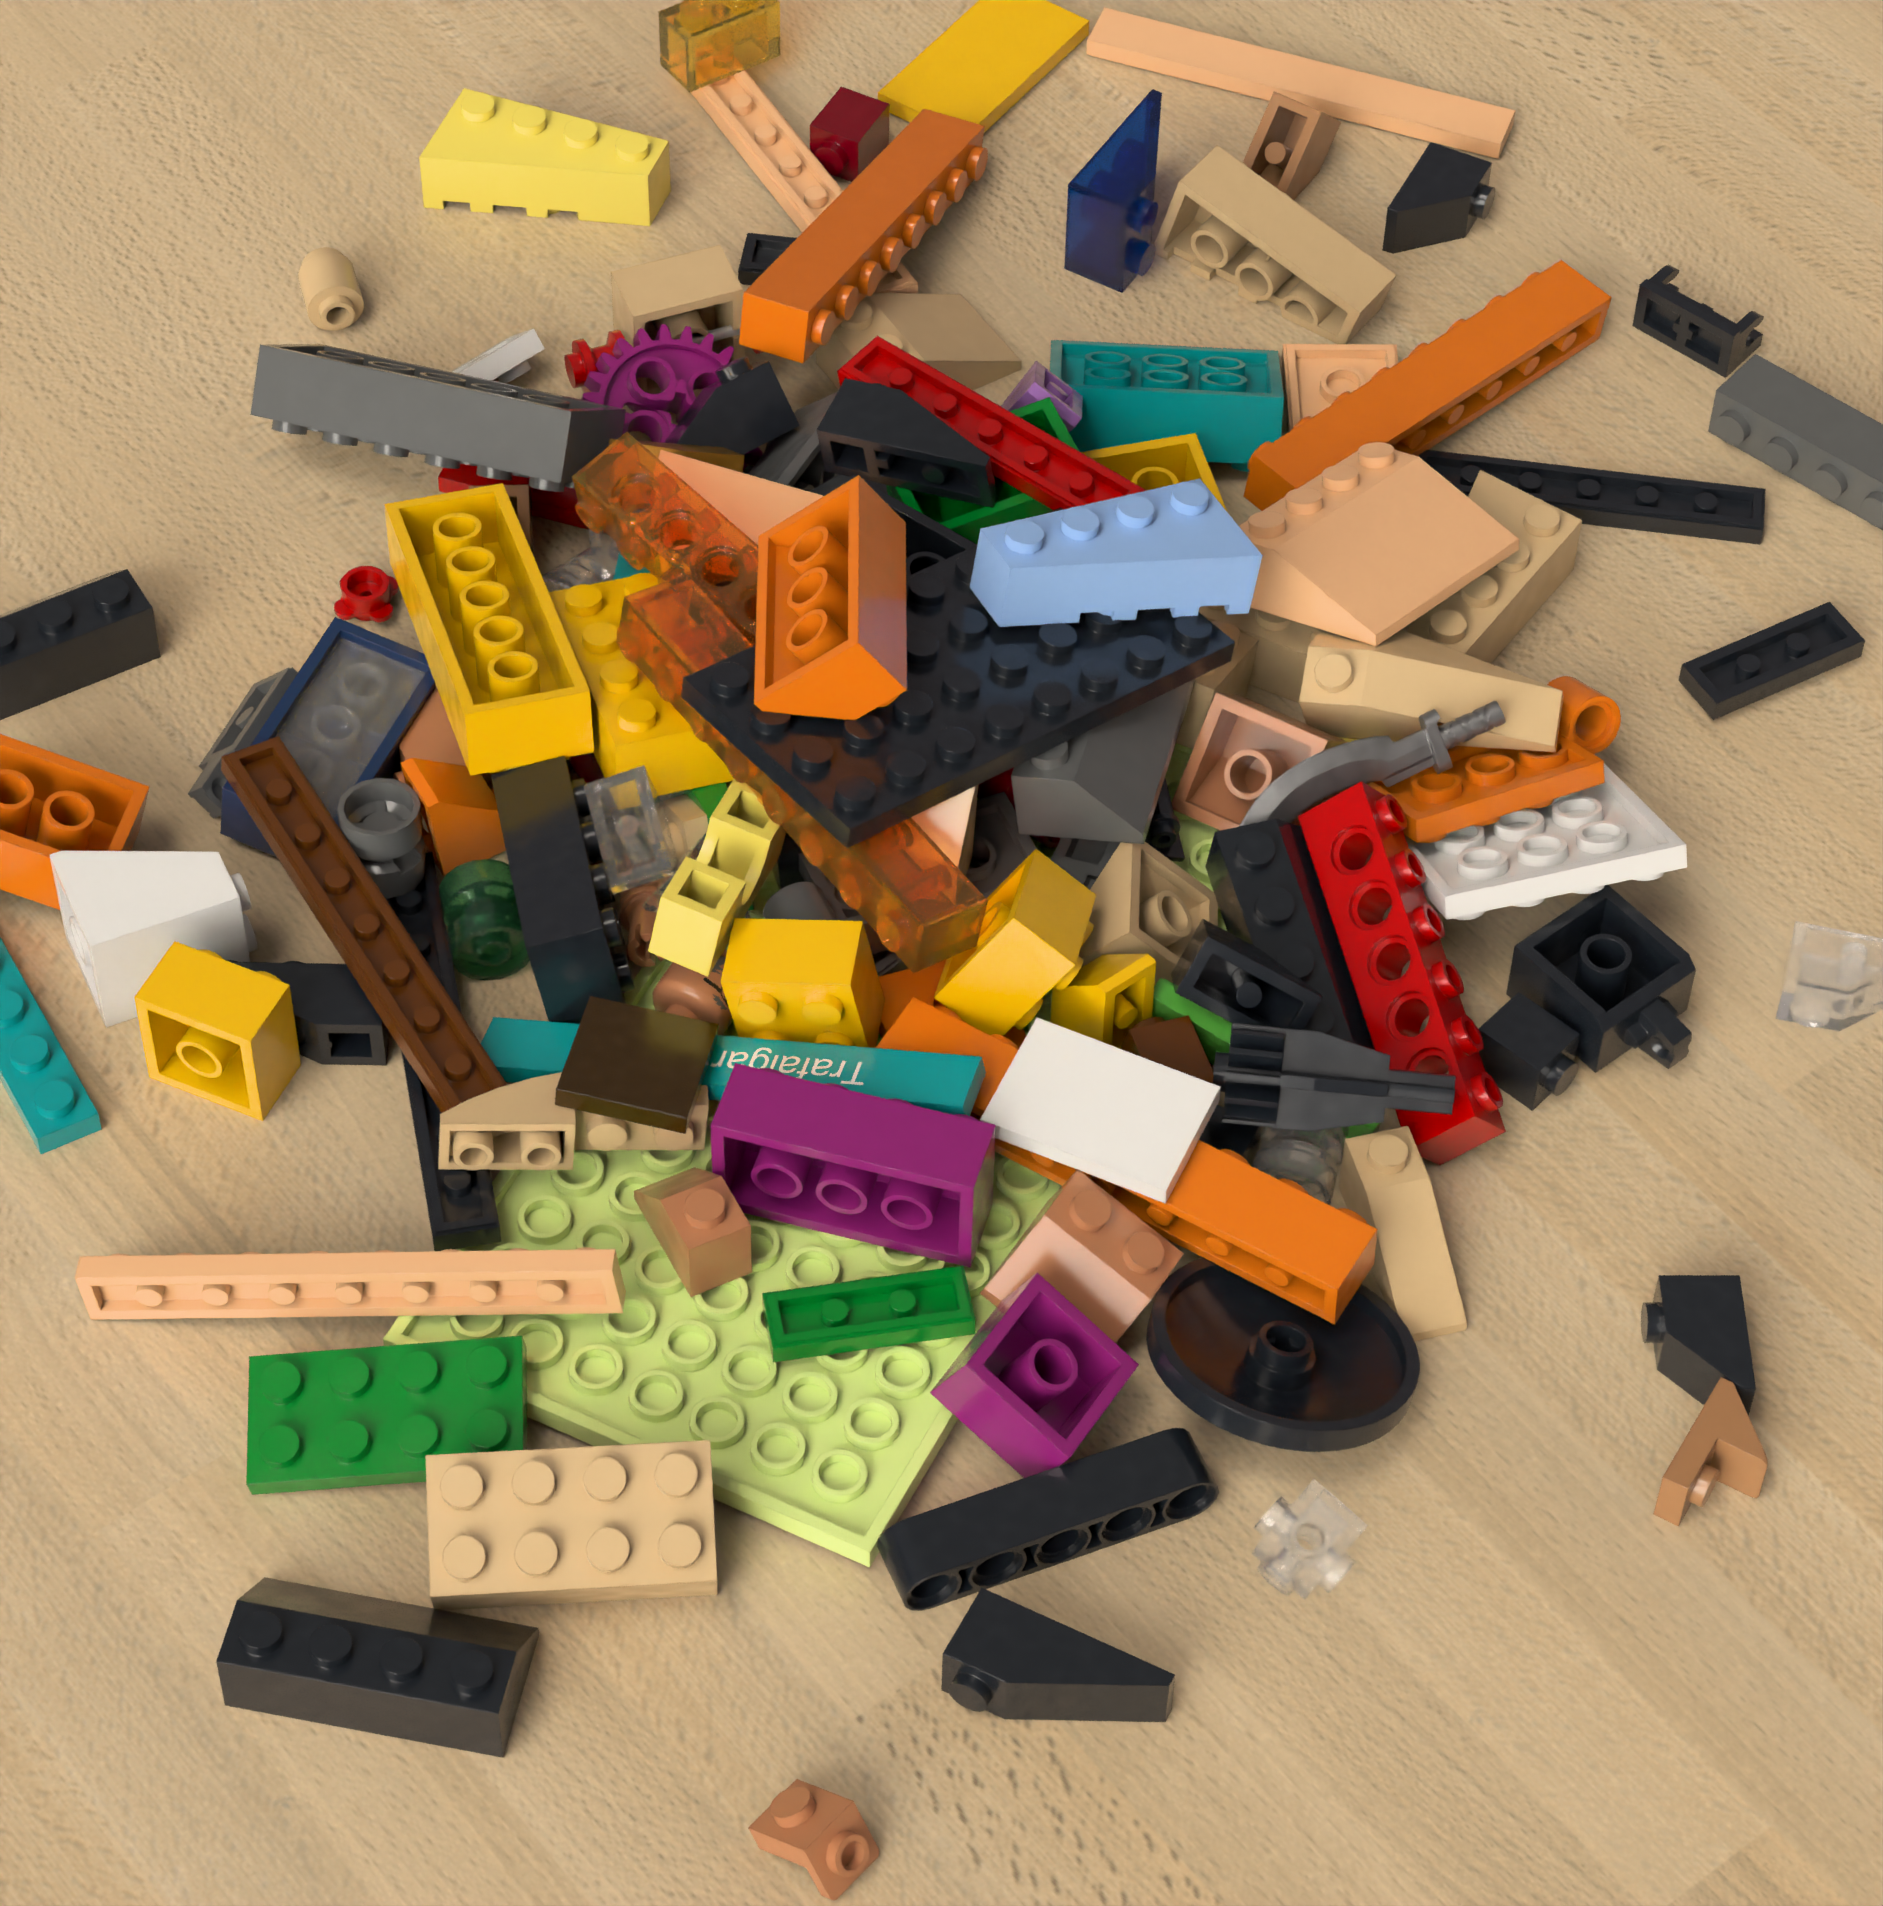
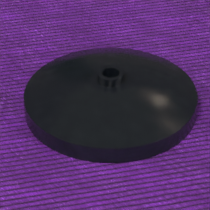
M1202 1257L1176 1270L1161 1285L1156 1294L1147 1325L1146 1341L1151 1362L1164 1384L1182 1403L1200 1417L1234 1435L1256 1443L1286 1450L1303 1452L1339 1451L1362 1446L1381 1438L1397 1426L1406 1415L1420 1373L1418 1349L1407 1326L1383 1299L1363 1284L1360 1285L1334 1325Z

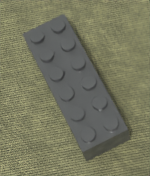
M323 344L260 345L250 415L272 419V429L279 432L306 435L307 430L323 432L322 440L333 444L357 446L358 441L374 444L373 452L395 457H408L409 452L425 455L424 463L432 466L459 469L460 464L477 466L476 474L482 477L499 480H512V475L530 478V487L564 492L565 487L591 490L593 481L606 480L609 439H622L626 409Z

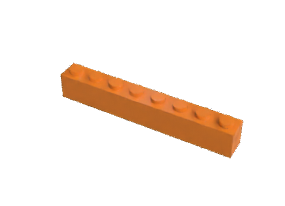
M923 109L744 292L739 344L802 364L820 345L825 346L829 342L833 331L844 320L848 321L851 319L857 305L866 296L874 294L878 283L888 272H894L897 269L901 258L911 248H917L924 233L932 225L937 226L944 212L953 202L958 203L961 200L965 189L974 180H980L988 160V150L982 147L985 126Z
M1562 260L1541 273H1532L1524 280L1521 286L1505 296L1498 295L1494 297L1483 310L1467 320L1459 319L1445 334L1429 344L1421 343L1407 358L1391 368L1384 367L1380 369L1366 384L1351 393L1349 391L1342 393L1328 408L1312 418L1310 416L1302 418L1290 432L1272 443L1267 441L1261 444L1248 461L1247 468L1249 474L1243 497L1263 511L1284 498L1289 491L1303 486L1322 474L1324 469L1336 465L1358 451L1362 445L1368 443H1387L1392 445L1394 450L1419 456L1425 450H1429L1597 341L1600 337L1612 297Z
M915 997L911 999L876 1046V1048L982 1057L986 1074L970 1116L979 1121L1019 1050L1016 1044L1008 1038L999 1034L989 1035L963 1022L952 1010L943 1006L933 1007ZM995 1138V1152L1060 1185H1063L1077 1170ZM1201 1140L1195 1146L1166 1204L1082 1172L1164 1238L1334 1325L1374 1265L1378 1229L1370 1226L1358 1213L1346 1208L1336 1209L1310 1196L1298 1183L1285 1178L1276 1179L1250 1166L1248 1161L1240 1154L1229 1149L1219 1150Z

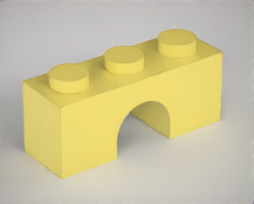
M733 779L710 817L707 833L697 859L685 857L660 898L648 952L707 977L709 976L730 940L734 918H743L779 858L794 804L793 801L740 779Z

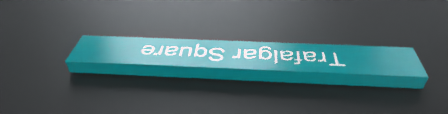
M493 1017L481 1045L505 1082L516 1083L534 1077L562 1072L580 1024ZM718 1035L702 1085H707L708 1100L720 1101L733 1067L737 1063L758 1069L771 1068L784 1075L817 1083H834L851 1091L885 1099H902L915 1106L948 1114H965L970 1116L986 1070L983 1059L980 1056Z

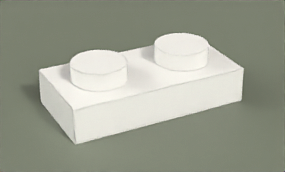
M531 329L510 336L451 372L487 380L498 378L499 382L507 383L529 371L531 367L527 359L545 348L535 330Z

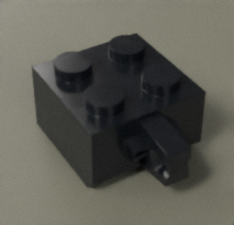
M1605 885L1602 890L1592 893L1514 946L1506 994L1513 998L1520 992L1577 1031L1580 1037L1576 1056L1595 1073L1632 1047L1634 1049L1638 1047L1667 1069L1687 1057L1689 1052L1688 1046L1692 1039V1032L1677 1016L1688 1008L1696 972L1689 953L1609 885Z

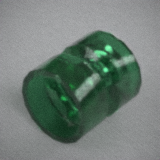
M492 859L472 860L457 866L447 873L439 885V898L444 922L448 927L447 937L452 962L458 972L471 979L486 981L502 979L524 968L530 960L525 947L509 865L503 861Z

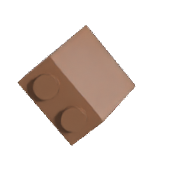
M1216 692L1171 802L1173 810L1220 831L1239 827L1249 808L1275 779L1305 759L1332 747L1347 743V741L1241 695ZM1324 798L1315 802L1301 814L1321 804ZM1298 817L1291 823L1299 826Z
M1077 1169L1047 1201L980 1294L997 1307L1003 1299L1038 1272L1116 1343L1151 1301L1184 1253Z

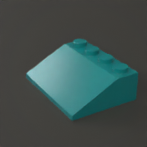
M1051 340L1050 371L1083 396L1082 419L1069 432L1079 452L1196 433L1207 462L1231 463L1233 469L1249 472L1247 465L1253 452L1264 442L1270 441L1272 443L1281 437L1284 393L1278 351Z

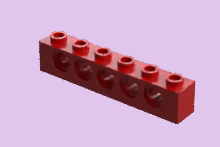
M1360 781L1299 815L1298 819L1375 1050L1390 1055L1389 1069L1446 1074L1449 1071V1075H1456L1452 1115L1395 1109L1400 1126L1409 1127L1420 1156L1435 1164L1442 1165L1506 1132L1498 1109L1503 1106V1098L1496 1082L1485 1071L1479 1054V1051L1483 1049V1040L1475 1023L1466 1015L1459 995L1464 992L1463 981L1455 966L1446 958L1440 940L1445 936L1443 923L1434 908L1427 902L1421 885L1426 881L1424 868L1415 853L1409 849L1403 829L1407 828L1405 813L1392 795H1384ZM1372 853L1371 859L1365 865L1366 859ZM1391 906L1390 913L1388 914L1386 919L1383 920L1385 912ZM1408 961H1410L1408 970L1401 977V973L1404 966ZM1429 1016L1426 1028L1420 1033L1423 1021Z

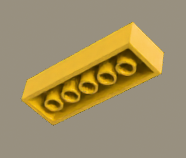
M504 484L384 504L390 565L470 776L487 772L499 773L509 768L530 765L565 756L568 759L572 756L593 753L594 742L590 690Z

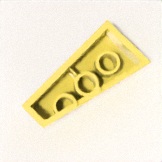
M466 88L462 90L419 157L424 208L444 209L445 201L470 203L471 212L493 213L495 205L526 208L527 216L548 218L549 214L560 211H572L577 213L578 220L650 226L671 192L668 140Z

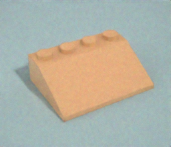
M1383 442L1362 445L1352 455L1336 465L1324 469L1322 474L1298 489L1289 491L1284 498L1265 510L1251 515L1246 522L1239 525L1263 555L1250 608L1373 646H1378L1519 550V538L1419 456L1394 450L1392 445Z

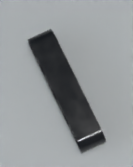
M1172 1428L906 1518L885 1530L878 1540L877 1547L904 1606L912 1611H922L977 1593L981 1588L989 1589L1190 1519L1202 1513L1214 1503L1218 1497L1219 1489L1190 1432L1184 1428Z

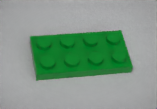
M522 1335L249 1356L246 1485L252 1495L426 1482L425 1455L527 1450V1350Z

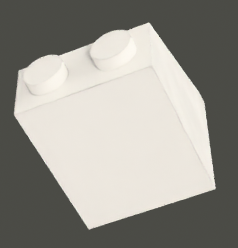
M59 851L49 855L65 935L106 1027L138 1017L134 997L174 941L197 950L207 949L217 953L224 960L250 962L249 952L258 949L252 925L247 915L242 914V912L251 909V901L244 880L240 873L229 875L219 852Z

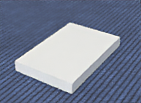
M1036 1017L980 1121L996 1125L995 1138L1166 1204L1220 1100L1221 1087Z

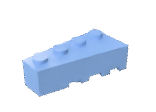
M1199 478L981 528L970 589L999 627L1079 623L1080 614L1090 612L1111 616L1112 620H1136L1138 610L1170 608L1173 618L1198 616L1200 607L1224 605L1227 615L1249 614L1263 555Z

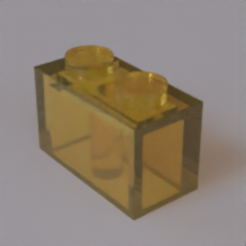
M684 0L681 3L658 11L660 65L689 92L781 55L780 2L778 0Z

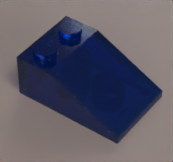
M1154 89L1147 94L1068 184L1064 269L1120 293L1126 290L1137 275L1143 276L1147 273L1155 257L1156 247L1154 244H1151L1153 224L1158 214L1155 190L1162 93Z

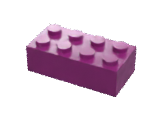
M735 1063L711 1123L712 1173L723 1177L743 1213L971 1268L993 1203L996 1125L979 1121L965 1114L953 1115L915 1106L902 1099H885L851 1091L834 1083H817L784 1075L771 1068L758 1069Z

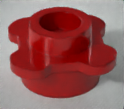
M373 566L353 568L341 578L339 583L342 596L334 604L335 614L340 619L350 620L355 617L362 621L380 623L389 620L393 616V606L390 604L391 598L399 591L395 578L386 575L384 571Z

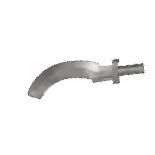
M1492 701L1485 706L1473 710L1472 713L1464 714L1456 718L1455 721L1452 720L1438 727L1437 722L1441 718L1437 711L1432 709L1419 716L1421 730L1396 742L1392 741L1389 736H1374L1347 742L1317 753L1275 779L1249 808L1240 826L1271 819H1279L1291 823L1315 802L1336 792L1348 789L1360 781L1365 784L1382 781L1386 787H1391L1433 766L1437 774L1453 768L1448 749L1459 745L1460 742L1463 743L1475 738L1477 734L1480 735L1490 731L1494 726L1498 727L1505 724L1504 714L1496 701Z

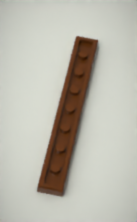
M277 736L221 756L222 773L441 1113L468 1099L506 1086L507 1083L280 737Z

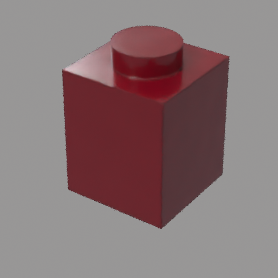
M844 87L839 88L810 124V150L829 174L852 182L889 145L890 104Z

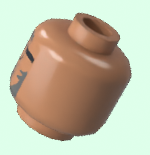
M724 949L708 977L672 962L653 990L655 1010L719 1024L718 1035L723 1036L733 1022L721 985L727 950Z

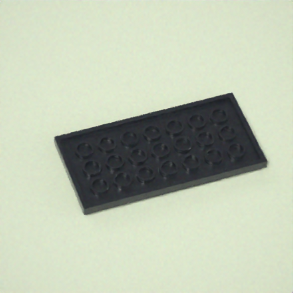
M1058 508V509L1053 510V511H1051V512L1060 511V510H1063V509H1062V508ZM976 545L906 577L907 691L900 694L891 704L885 707H877L857 720L762 712L754 704L756 645L684 677L681 698L842 845L849 848L1230 662L1235 641L1200 612H1198V616L1173 618L1170 608L1138 610L1136 620H1112L1111 616L1090 612L1081 613L1079 623L999 627L970 589L977 549Z

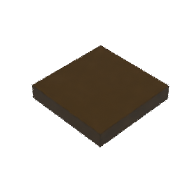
M590 996L556 1088L555 1105L686 1134L717 1042L719 1024Z

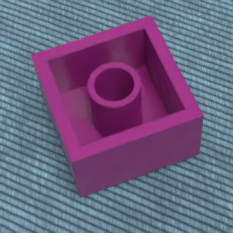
M1037 1272L999 1303L930 1394L1023 1478L1058 1467L1072 1456L1139 1364Z

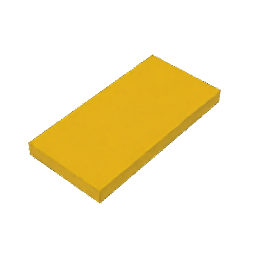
M979 0L878 92V100L889 103V113L909 123L923 109L983 125L985 126V133L1089 35L1090 20L1047 0Z

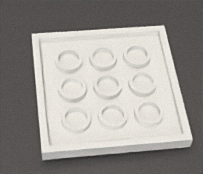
M1605 764V783L1556 798L1549 806L1537 809L1525 808L1501 816L1500 820L1496 823L1485 826L1472 825L1447 833L1444 839L1433 843H1416L1405 835L1409 849L1418 857L1426 874V881L1421 884L1424 894L1446 920L1452 918L1457 920L1476 919L1482 916L1485 911L1512 905L1517 907L1536 906L1542 903L1545 898L1572 892L1591 894L1602 890L1605 885L1632 879L1637 881L1655 880L1663 876L1664 872L1687 868L1686 844Z

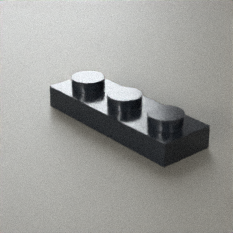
M1827 602L1683 663L1678 681L1706 713L1715 720L1861 657L1865 640L1832 603Z

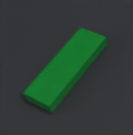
M963 1265L762 1293L763 1312L773 1362L975 1334L976 1319Z

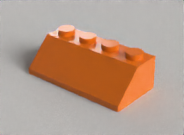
M859 475L758 536L754 704L762 712L857 720L877 707H885L891 704L900 694L907 691L906 522Z

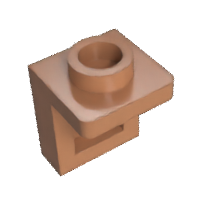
M796 1779L786 1790L779 1793L773 1799L771 1805L748 1827L759 1849L807 1868L821 1896L830 1900H837L879 1856V1848L853 1800Z

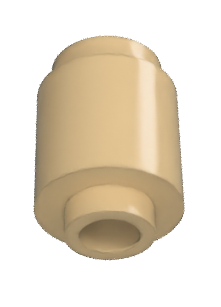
M330 247L318 248L308 253L301 263L298 281L310 321L318 328L330 331L341 330L351 326L360 318L364 309V302L353 264L340 251Z

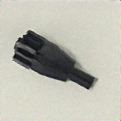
M1232 1023L1229 1053L1218 1051L1215 1053L1212 1084L1220 1086V1092H1225L1222 1118L1224 1123L1315 1131L1384 1122L1385 1108L1452 1115L1456 1075L1389 1069V1054L1320 1031Z

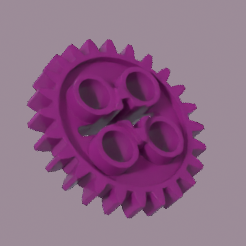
M661 324L654 341L651 340L643 328H640L633 339V347L623 338H619L613 347L614 356L604 352L600 355L596 363L599 372L590 371L584 383V386L591 392L583 393L581 400L618 408L627 406L633 411L631 414L625 413L622 440H631L628 433L639 431L650 437L652 442L664 443L676 427L675 424L671 423V414L668 412L676 414V423H679L696 399L693 390L703 389L719 381L715 371L728 364L734 348L729 346L719 354L712 351L714 335L711 333L702 340L700 345L693 343L690 326H685L679 339H672L667 325ZM649 378L654 380L659 385L661 393L650 394L644 392L638 386L636 379ZM759 447L744 454L743 470L748 465H755L762 456L763 451Z

